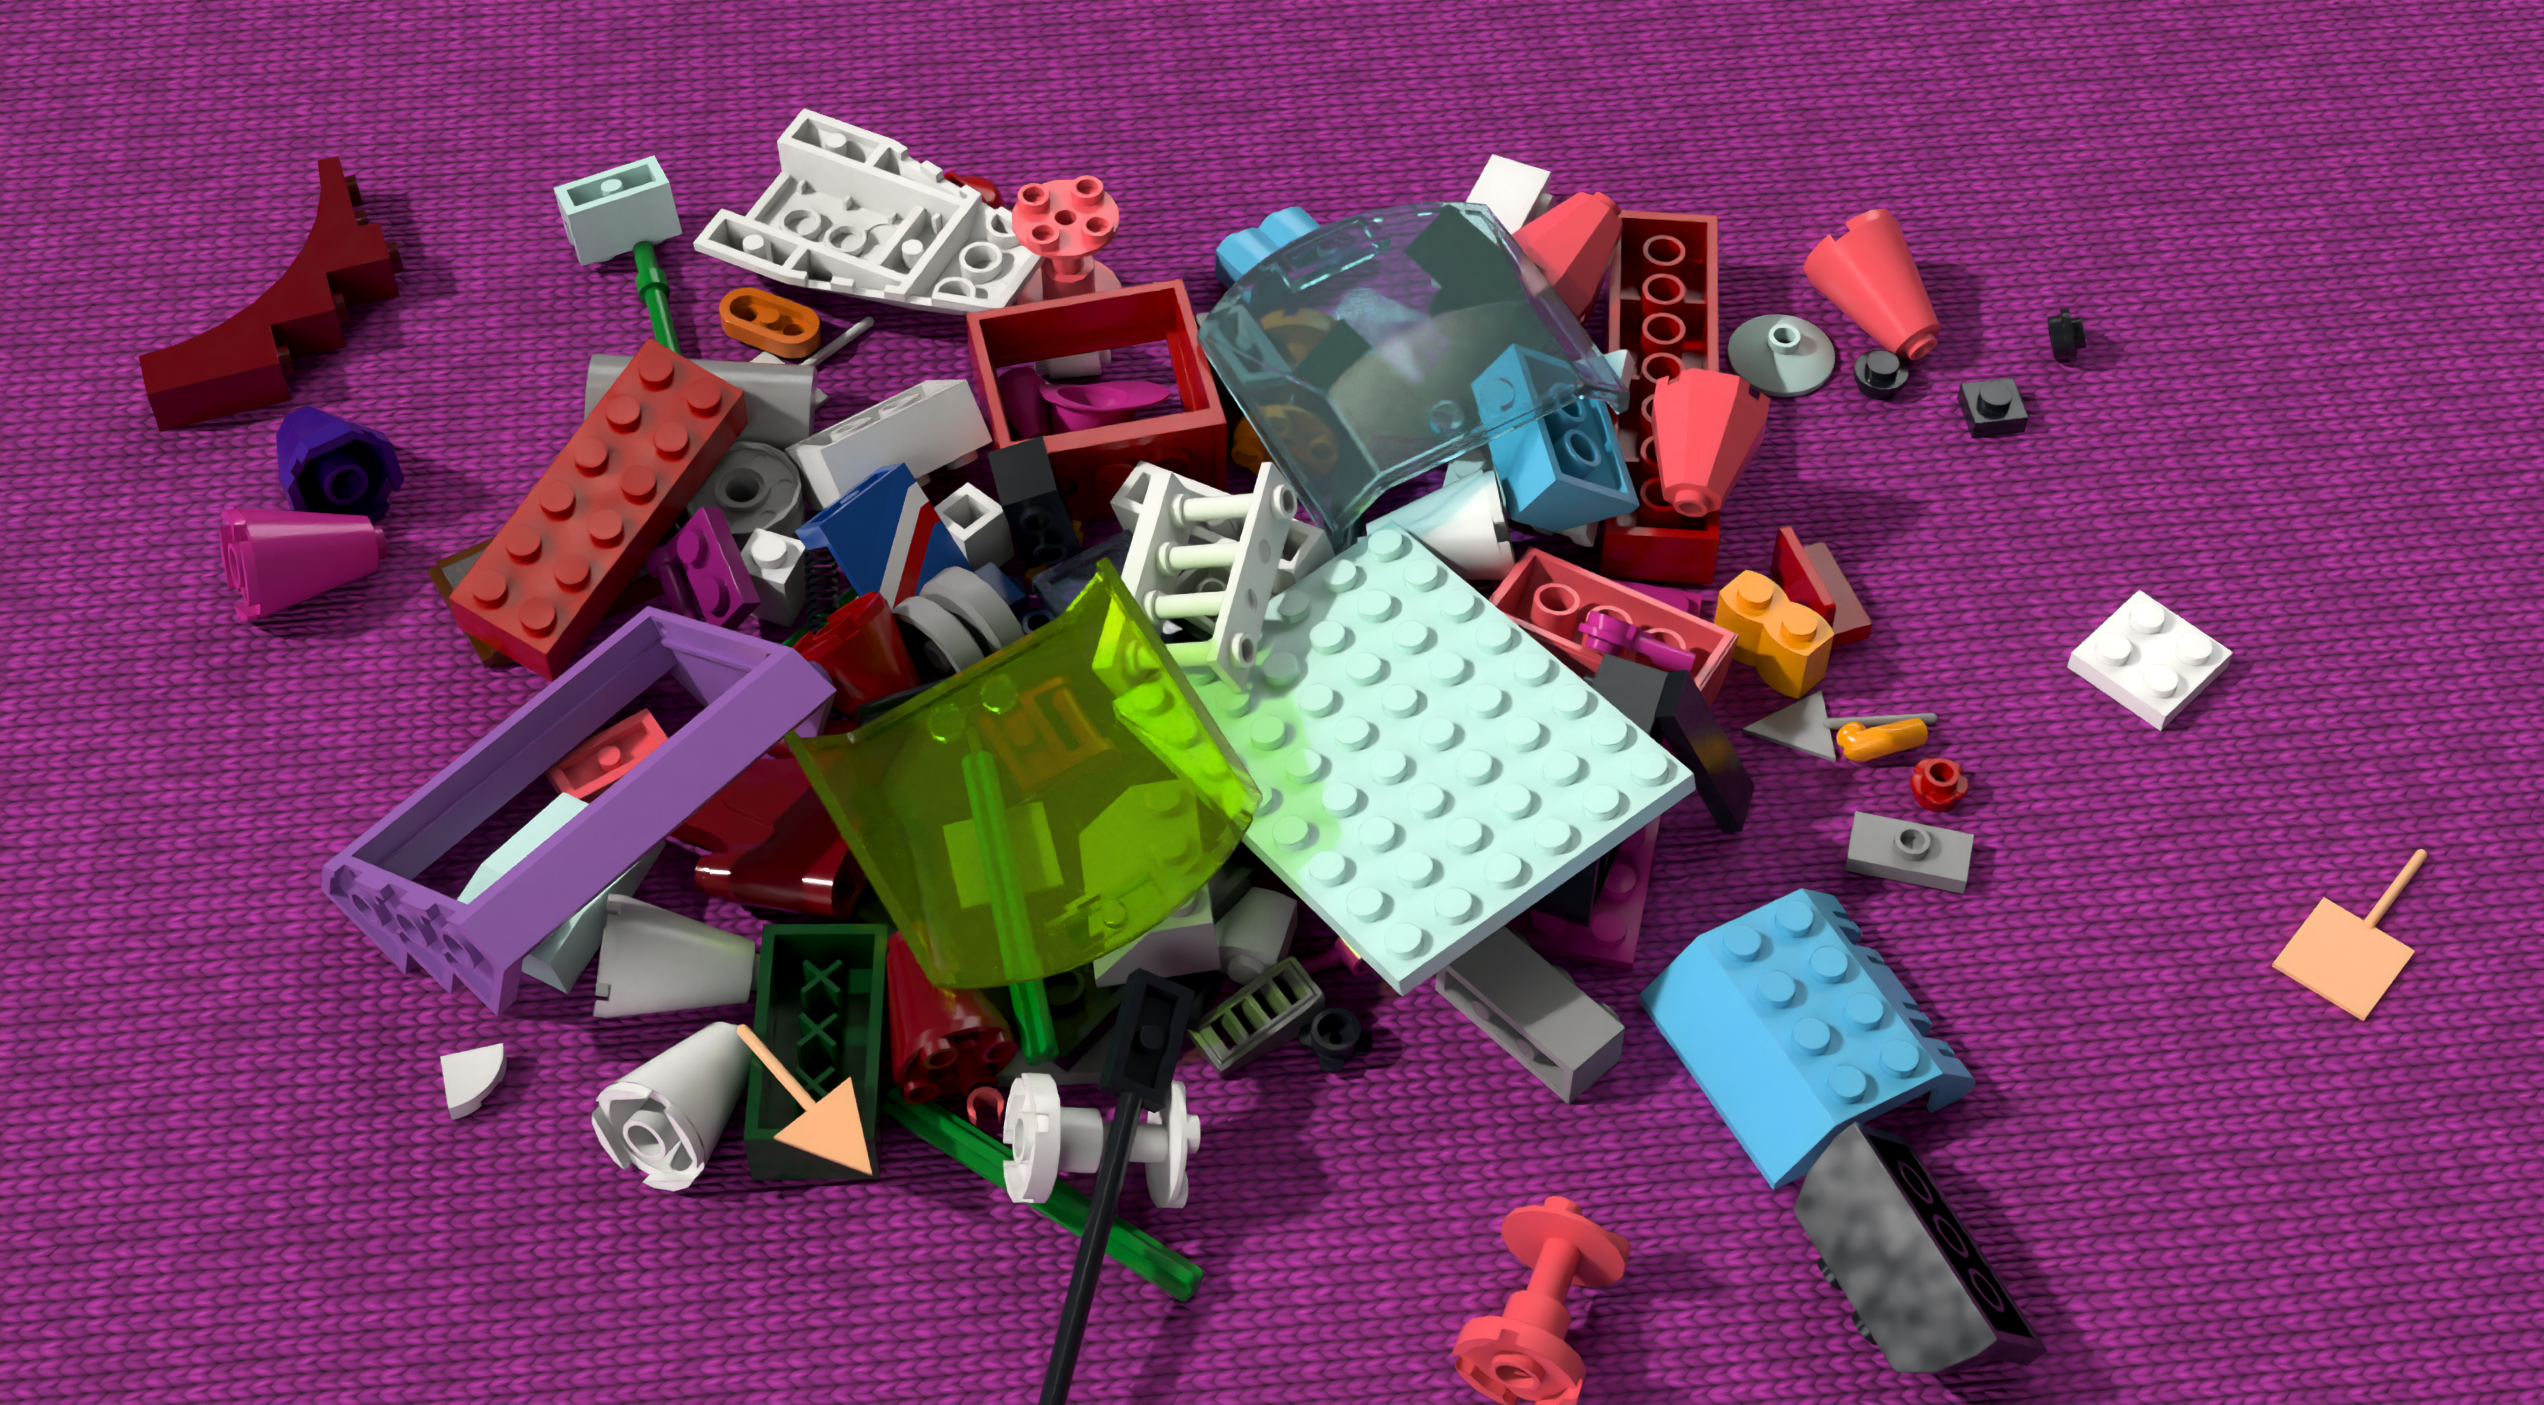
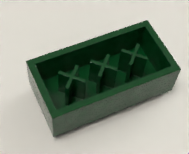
M763 924L753 1032L816 1103L851 1077L873 1176L774 1139V1136L805 1113L806 1110L752 1051L744 1131V1144L752 1180L880 1179L884 1121L883 1106L889 1042L886 957L889 952L887 942L890 938L888 924Z

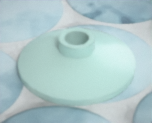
M1772 314L1753 318L1739 326L1729 340L1727 359L1734 375L1741 376L1749 382L1751 389L1775 397H1796L1817 390L1829 379L1834 368L1835 352L1829 338L1812 323L1794 316Z

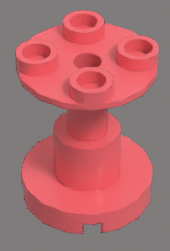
M1084 175L1075 180H1053L1043 184L1030 183L1020 188L1017 193L1018 202L1012 210V230L1020 244L1034 254L1047 258L1017 297V305L1122 288L1115 273L1099 261H1095L1092 257V254H1096L1110 244L1119 230V208L1112 196L1104 191L1101 180L1090 175Z
M1550 1196L1545 1199L1543 1206L1531 1205L1515 1208L1504 1217L1501 1236L1509 1251L1525 1265L1534 1269L1526 1290L1516 1291L1509 1296L1502 1317L1485 1316L1472 1318L1463 1325L1453 1348L1452 1357L1459 1355L1455 1364L1459 1375L1475 1390L1503 1405H1516L1519 1397L1535 1401L1534 1405H1577L1585 1383L1587 1369L1580 1355L1564 1341L1572 1318L1568 1309L1563 1306L1570 1285L1585 1287L1612 1285L1623 1277L1625 1273L1626 1263L1631 1252L1629 1242L1622 1236L1607 1232L1603 1227L1583 1217L1580 1206L1564 1197Z

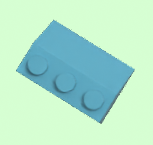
M1512 346L1471 386L1478 409V417L1484 428L1492 454V462L1497 470L1506 499V507L1512 520L1551 532H1558L1632 513L1640 506L1595 373Z

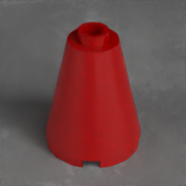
M875 591L868 592L828 616L826 619L829 623L815 635L810 630L791 647L807 662L809 660L815 661L826 670L833 682V687L837 689L832 706L849 720H854L853 713L856 710V706L860 703L923 685L888 601L884 599L880 592L877 594ZM937 718L914 724L920 728L923 734L924 749L936 738L932 730L939 722Z

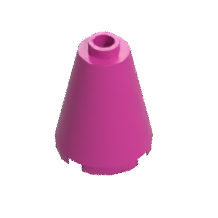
M238 507L221 511L220 516L231 524L219 527L225 577L229 589H241L245 603L234 604V607L242 622L257 621L374 573L378 570L379 559H385L387 556L384 532L380 525L372 526L368 516Z

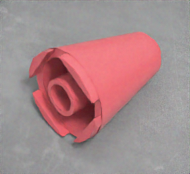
M1885 208L1870 210L1860 214L1845 223L1850 231L1836 242L1830 234L1820 241L1808 255L1803 266V272L1814 288L1887 351L1897 354L1902 359L1907 357L1910 360L1920 359L1931 352L1937 345L1936 337L1941 330V326L1898 220Z

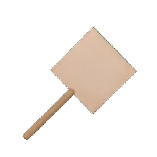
M2419 849L2415 852L2365 920L2360 919L2323 897L2273 962L2272 967L2360 1020L2365 1021L2415 953V950L2377 929L2375 926L2426 860L2427 852L2424 849Z

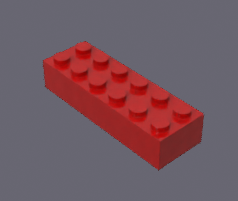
M648 338L449 596L458 628L550 682L555 681L643 565L647 555L655 549L747 426L748 419L744 391Z

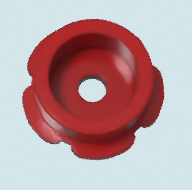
M1926 758L1914 767L1915 775L1910 778L1913 796L1920 806L1929 811H1949L1968 793L1969 781L1963 777V768L1950 759Z

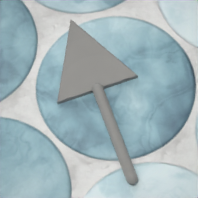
M1822 690L1743 728L1742 732L1836 762L1830 730L1841 729L1849 722H1860L1866 728H1872L1915 717L1924 721L1925 725L1935 724L1938 721V717L1935 713L1827 718Z

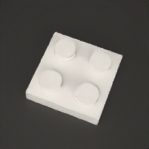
M2139 590L2071 653L2067 667L2161 731L2228 667L2233 652Z

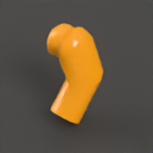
M1917 717L1868 729L1860 722H1849L1838 731L1836 739L1837 744L1844 749V757L1853 762L1862 763L1895 752L1923 746L1928 738V730L1924 721Z

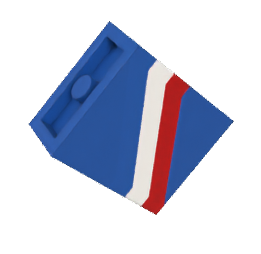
M904 462L877 469L795 531L807 550L822 547L829 549L859 597L875 591L876 594L880 592L884 599L888 601L891 610L908 597L920 596L919 594L924 584L945 568L958 566L974 572Z

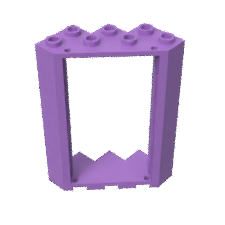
M647 606L322 866L321 890L404 974H407L417 964H420L450 995L465 984L498 1016L516 1001L523 959L791 732L795 731L811 748H814L822 739L837 689L833 687L829 674L821 665L812 660L807 662L794 648ZM666 672H669L705 707L702 712L468 905L411 881Z

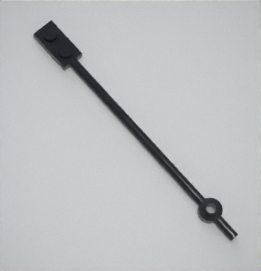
M1137 968L1128 975L1098 1091L1116 1097L1118 1101L1038 1405H1066L1142 1108L1156 1113L1166 1107L1195 994L1194 990L1142 968Z

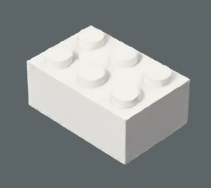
M966 379L926 380L789 446L784 451L797 466L802 491L810 509L822 511L879 468L904 462L919 486L922 487L931 481L928 473L944 465L947 466L948 470H952L976 460L979 457L976 449L993 440Z

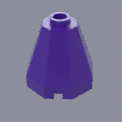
M306 406L286 415L276 434L279 480L291 511L368 516L372 524L384 519L390 507L387 498L392 488L398 492L404 477L392 443L383 432L329 412Z

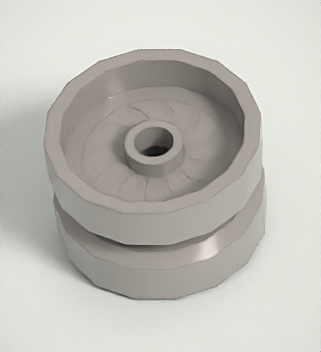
M958 566L945 568L924 584L919 594L920 596L908 597L891 610L923 685L1029 653L1028 642L1022 627L1007 603L989 584L973 572ZM979 705L948 715L954 718L965 717Z

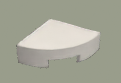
M503 1043L440 1056L447 1105L451 1119L455 1120L476 1111L482 1106L481 1101L490 1094L497 1083L502 1082L507 1068V1056Z

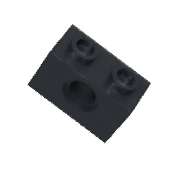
M1043 436L989 452L988 457L1000 504L1027 569L1041 565H1053L1066 557L1082 553L1068 500Z

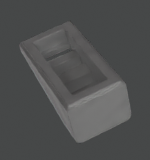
M1292 955L1263 972L1202 1016L1192 1030L1187 1029V1035L1221 1079L1298 1037L1300 1029L1306 1024H1312L1316 1015L1325 1010V997L1313 979ZM1286 994H1287V995L1290 997V999L1293 1001V1003H1294L1293 1005H1292V1004L1289 1002V1000L1285 997ZM1268 1004L1277 1014V1017L1272 1020L1262 1009V1007ZM1246 1017L1256 1029V1032L1249 1035L1240 1023V1019ZM1225 1029L1237 1046L1229 1051L1216 1032Z

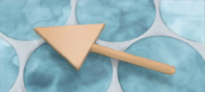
M746 1024L739 1025L737 1034L806 1110L805 1113L774 1136V1139L873 1176L851 1077L816 1103Z

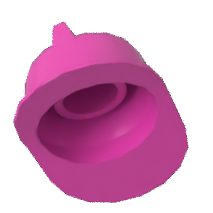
M1116 381L1088 385L1047 384L1038 389L1039 395L1050 401L1052 405L1053 435L1131 422L1136 409L1154 406L1170 397L1168 388L1161 384L1144 381Z

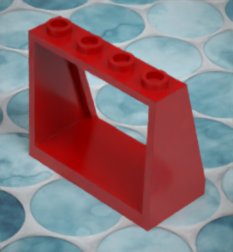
M1182 278L966 314L969 355L983 419L993 440L989 443L990 452L1031 440L1025 439L1014 442L1011 440L996 368L1166 340L1183 413L1043 436L1067 497L1073 520L1082 522L1116 516L1110 501L1140 460L1226 492L1227 422Z

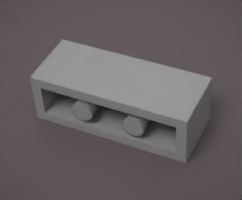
M1503 925L1436 973L1435 990L1568 1105L1620 1061L1625 1027L1621 1024L1616 1013L1606 1004L1596 1003L1580 990L1565 969L1555 964L1551 965L1531 948L1527 939L1515 928H1507Z

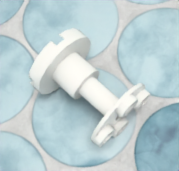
M1021 1073L1022 1078H1016L1012 1084L1006 1106L1003 1144H1012L1014 1160H1003L1004 1178L1007 1192L1013 1203H1045L1052 1193L1057 1172L1095 1173L1103 1158L1112 1122H1102L1098 1109L1060 1107L1056 1082L1050 1074ZM1172 1080L1166 1107L1156 1113L1148 1111L1147 1124H1138L1129 1162H1145L1146 1181L1150 1197L1157 1208H1183L1185 1206L1188 1196V1178L1185 1172L1187 1154H1195L1200 1144L1201 1129L1199 1117L1187 1114L1186 1090L1182 1081Z

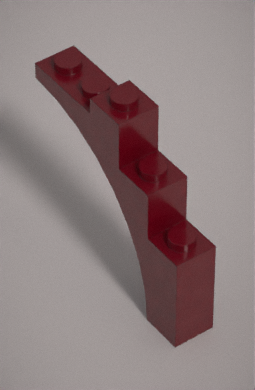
M339 156L318 160L321 192L316 220L303 249L276 283L254 303L221 325L180 344L138 356L147 396L160 432L290 401L286 378L296 376L292 360L346 347L340 326L351 323L347 311L348 307L399 296L394 274L404 272L397 242L385 243L380 222L368 224L365 210L354 212L353 207L363 205L355 174L344 177Z

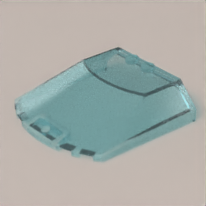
M1459 201L1401 204L1370 210L1317 228L1289 242L1245 273L1222 296L1197 332L1199 346L1288 483L1298 494L1300 502L1317 528L1325 531L1332 549L1343 544V534L1382 493L1391 487L1584 398L1607 401L1617 415L1627 411L1629 408L1631 395L1629 390L1556 291L1487 204Z

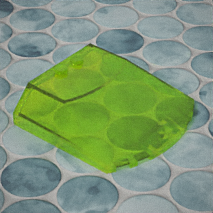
M1107 557L1096 562L1097 572L1059 617L860 728L845 734L800 738L793 729L783 735L790 752L932 987L972 989L1030 982L1077 968L1131 943L1166 920L1213 878L1234 852L1249 829L1263 800L1261 790Z

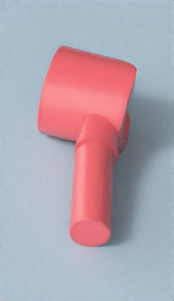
M980 1087L970 1093L967 1099V1121L969 1124L978 1129L975 1111L982 1106L993 1107L998 1113L999 1125L1004 1122V1099L998 1090L992 1087Z

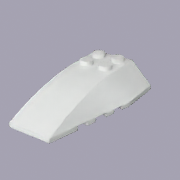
M805 108L777 140L782 172L747 215L742 216L721 208L693 242L695 251L789 285L908 309L953 315H966L967 313L1010 307L1047 258L1034 254L1019 243L1012 230V213L1002 206L996 210L982 202L981 193L968 185L962 188L956 186L944 178L941 168L928 160L922 164L909 156L908 148L894 139Z

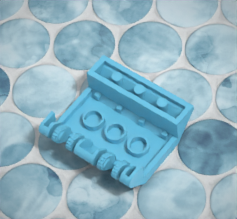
M1804 888L1699 935L1639 996L1640 1004L1773 1190L1806 1175L1832 1142L1833 1138L1854 1122L1866 1123L1931 1091L1927 1109L1930 1113H1933L1964 1097L1975 1085V1079L1958 1058H1954V1051L1947 1042L1926 1037V1034L1932 1028L1931 1021L1923 1012H1919L1918 1004L1892 970L1884 965V960L1874 949L1857 945L1861 941L1862 931L1855 922H1850L1849 914L1836 897Z

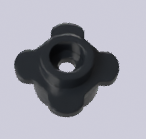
M1345 1008L1325 1009L1316 1015L1312 1024L1304 1025L1299 1031L1300 1045L1314 1052L1319 1058L1320 1069L1326 1073L1334 1074L1341 1072L1344 1068V1063L1356 1056H1367L1373 1048L1371 1035L1361 1032L1359 1019ZM1338 1038L1342 1041L1338 1044H1333L1330 1039Z

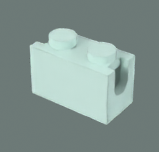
M655 155L554 187L568 240L571 246H575L581 266L611 260L616 255L631 251L633 246L641 241H648L654 246L662 243L665 239L682 234L670 183Z

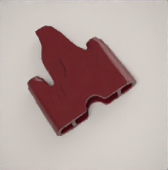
M828 719L821 741L814 748H811L795 731L791 732L767 753L769 756L775 757V759H759L669 835L715 851L710 855H703L696 865L695 884L698 890L705 891V894L710 898L720 899L728 903L840 920L849 917L875 866L873 854L862 845L864 837L876 825L893 821L899 816L900 811L896 808V804L903 795L911 792L923 765L925 753L923 734L918 726L911 725L875 737L865 738L860 735L854 720Z

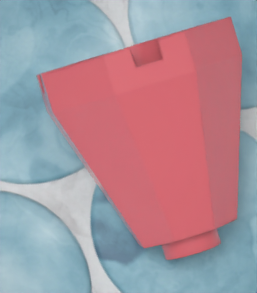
M1579 192L1506 237L1496 251L1554 305L1560 317V325L1579 331L1593 313L1623 232V221L1618 217L1621 210L1612 199L1603 193L1596 192L1594 195Z
M1691 368L1681 371L1679 381L1669 385V376L1657 379L1651 427L1663 499L1674 506V509L1682 515L1702 517L1709 512L1721 509L1762 444L1770 398L1761 391L1759 400L1749 394L1750 383L1741 376Z

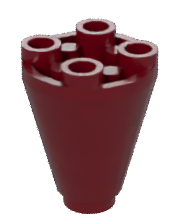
M915 924L897 931L887 942L889 952L886 957L892 1073L897 1085L901 1089L905 1102L910 1105H920L934 1098L962 1093L964 1097L968 1098L970 1093L980 1087H992L995 1089L998 1085L996 1074L1007 1066L1015 1056L1018 1048L1016 1037L1010 1025L945 939L936 934L932 926Z

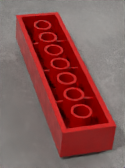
M1621 210L1618 217L1623 221V232L1605 278L1604 355L1628 349L1635 364L1626 403L1606 404L1640 506L1632 513L1601 520L1599 575L1604 578L1713 584L1720 542V510L1709 512L1702 517H1688L1678 513L1674 506L1663 499L1651 427V415L1657 379L1669 376V385L1679 381L1681 371L1691 368L1719 372L1718 215Z

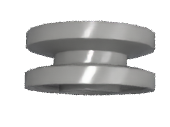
M746 441L732 444L686 506L689 520L701 507H720L740 553L755 528L798 539L799 537L795 531L804 525L807 516L797 466L784 452L770 445Z

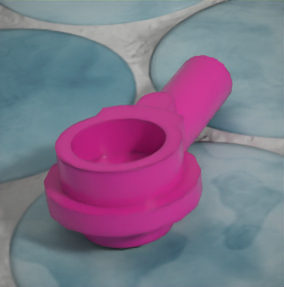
M1592 610L1587 623L1580 622L1577 630L1588 635L1585 643L1586 647L1619 657L1623 647L1649 656L1654 665L1671 671L1688 670L1690 673L1696 655L1655 640L1654 634L1641 630L1638 626Z

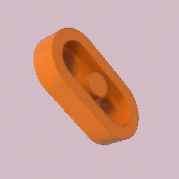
M751 287L733 290L726 294L720 302L719 313L722 329L729 337L790 359L810 355L821 343L820 320L816 312L809 307Z

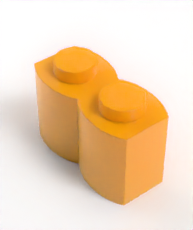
M1750 570L1743 571L1719 591L1714 624L1739 635L1733 659L1756 667L1760 677L1770 687L1796 699H1800L1825 677L1834 632L1822 616L1804 605L1790 602L1785 592L1774 581Z

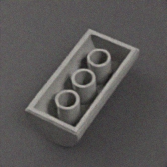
M592 355L586 383L584 421L634 356ZM688 359L744 391L748 424L734 443L741 441L765 443L785 453V448L813 435L818 387L816 366Z

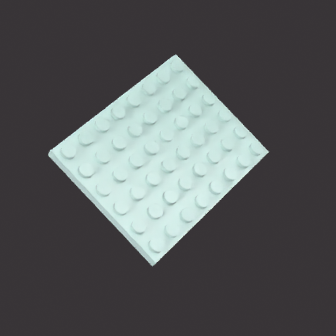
M1393 520L1269 600L1256 647V661L1250 669L1244 693H1233L1209 665L1172 667L1164 669L1112 704L1116 720L1179 781L1193 779L1196 797L1402 997L1696 790L1694 773Z

